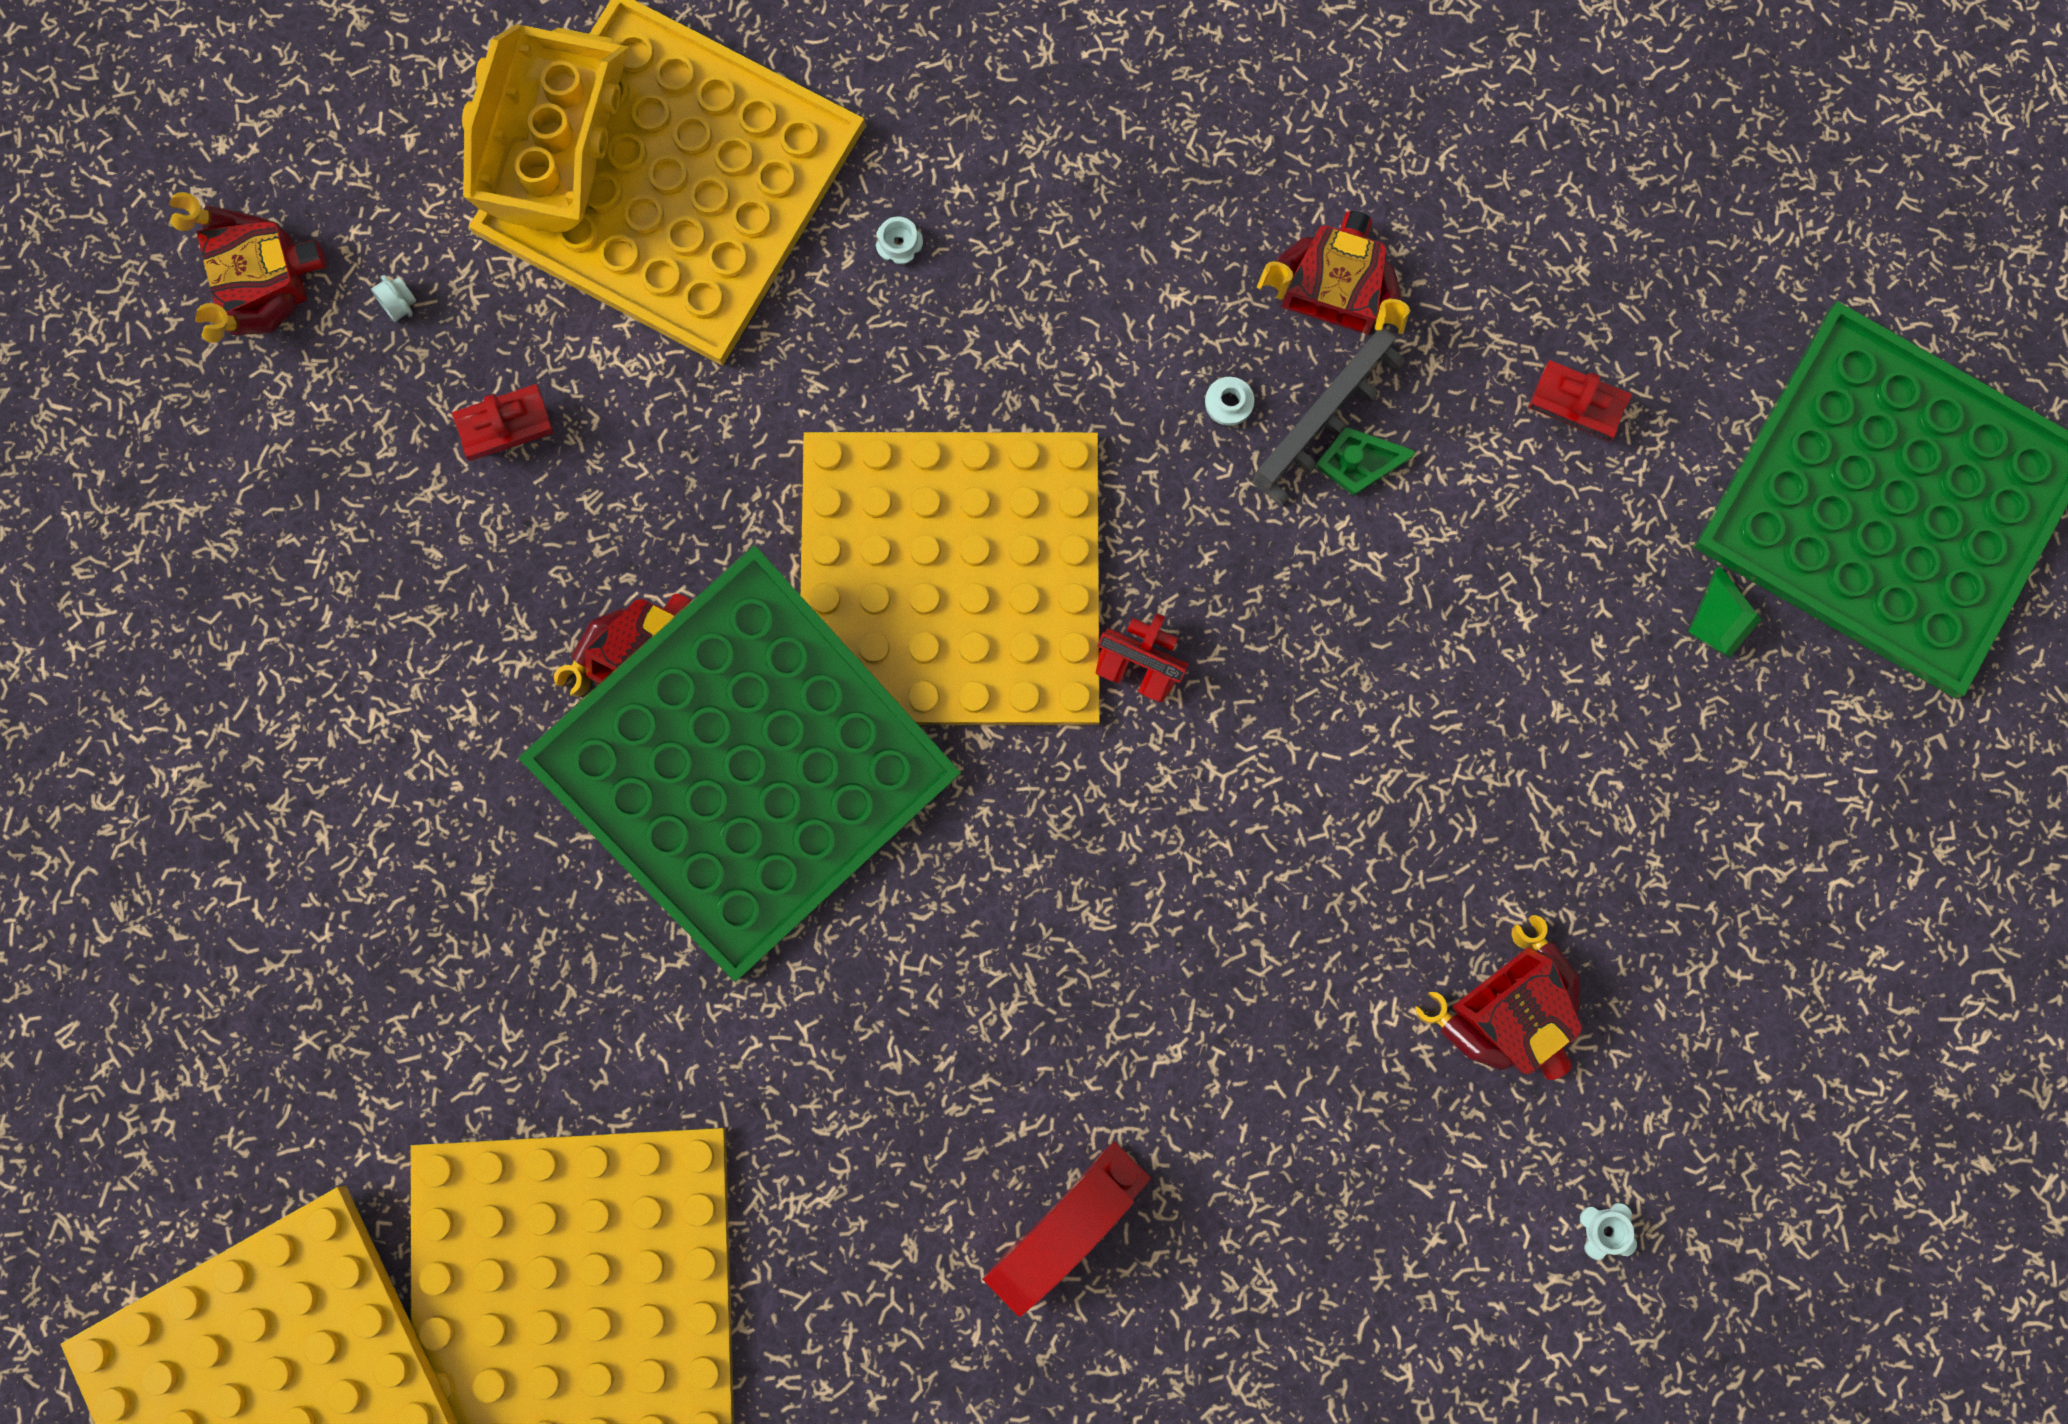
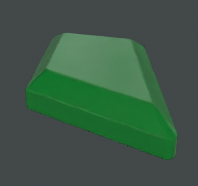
M1345 427L1317 462L1316 468L1355 496L1411 460L1415 452L1412 449Z
M1717 567L1714 570L1688 632L1697 640L1730 658L1761 621V618L1721 567Z

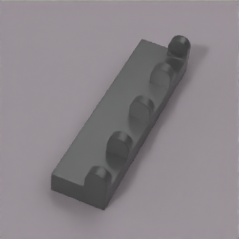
M1385 327L1382 328V331H1376L1257 470L1252 483L1280 506L1286 503L1289 496L1276 484L1294 463L1308 474L1315 469L1316 462L1304 451L1325 427L1337 437L1340 435L1346 425L1335 415L1356 391L1368 402H1372L1378 395L1377 390L1366 381V378L1378 364L1384 360L1391 368L1399 370L1405 363L1404 358L1392 348L1397 338Z

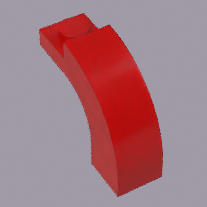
M1115 1141L1112 1142L1064 1196L1005 1252L982 1280L1020 1318L1050 1292L1109 1232L1132 1206L1134 1198L1150 1181L1151 1177Z

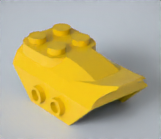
M519 24L513 25L492 38L486 58L481 57L477 64V87L473 100L465 104L462 114V126L464 129L463 197L478 209L507 223L551 232H565L577 226L584 216L596 174L597 158L602 159L607 150L608 131L606 126L610 114L615 115L619 108L621 97L619 81L629 46L614 44L613 38L563 28L549 31Z

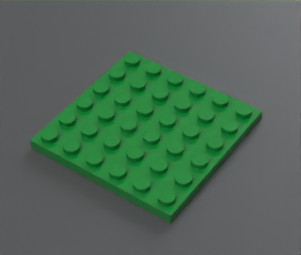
M1836 301L1827 311L1693 548L1957 699L1965 696L2068 505V430Z
M755 545L747 550L518 757L734 982L739 980L961 774L958 768Z

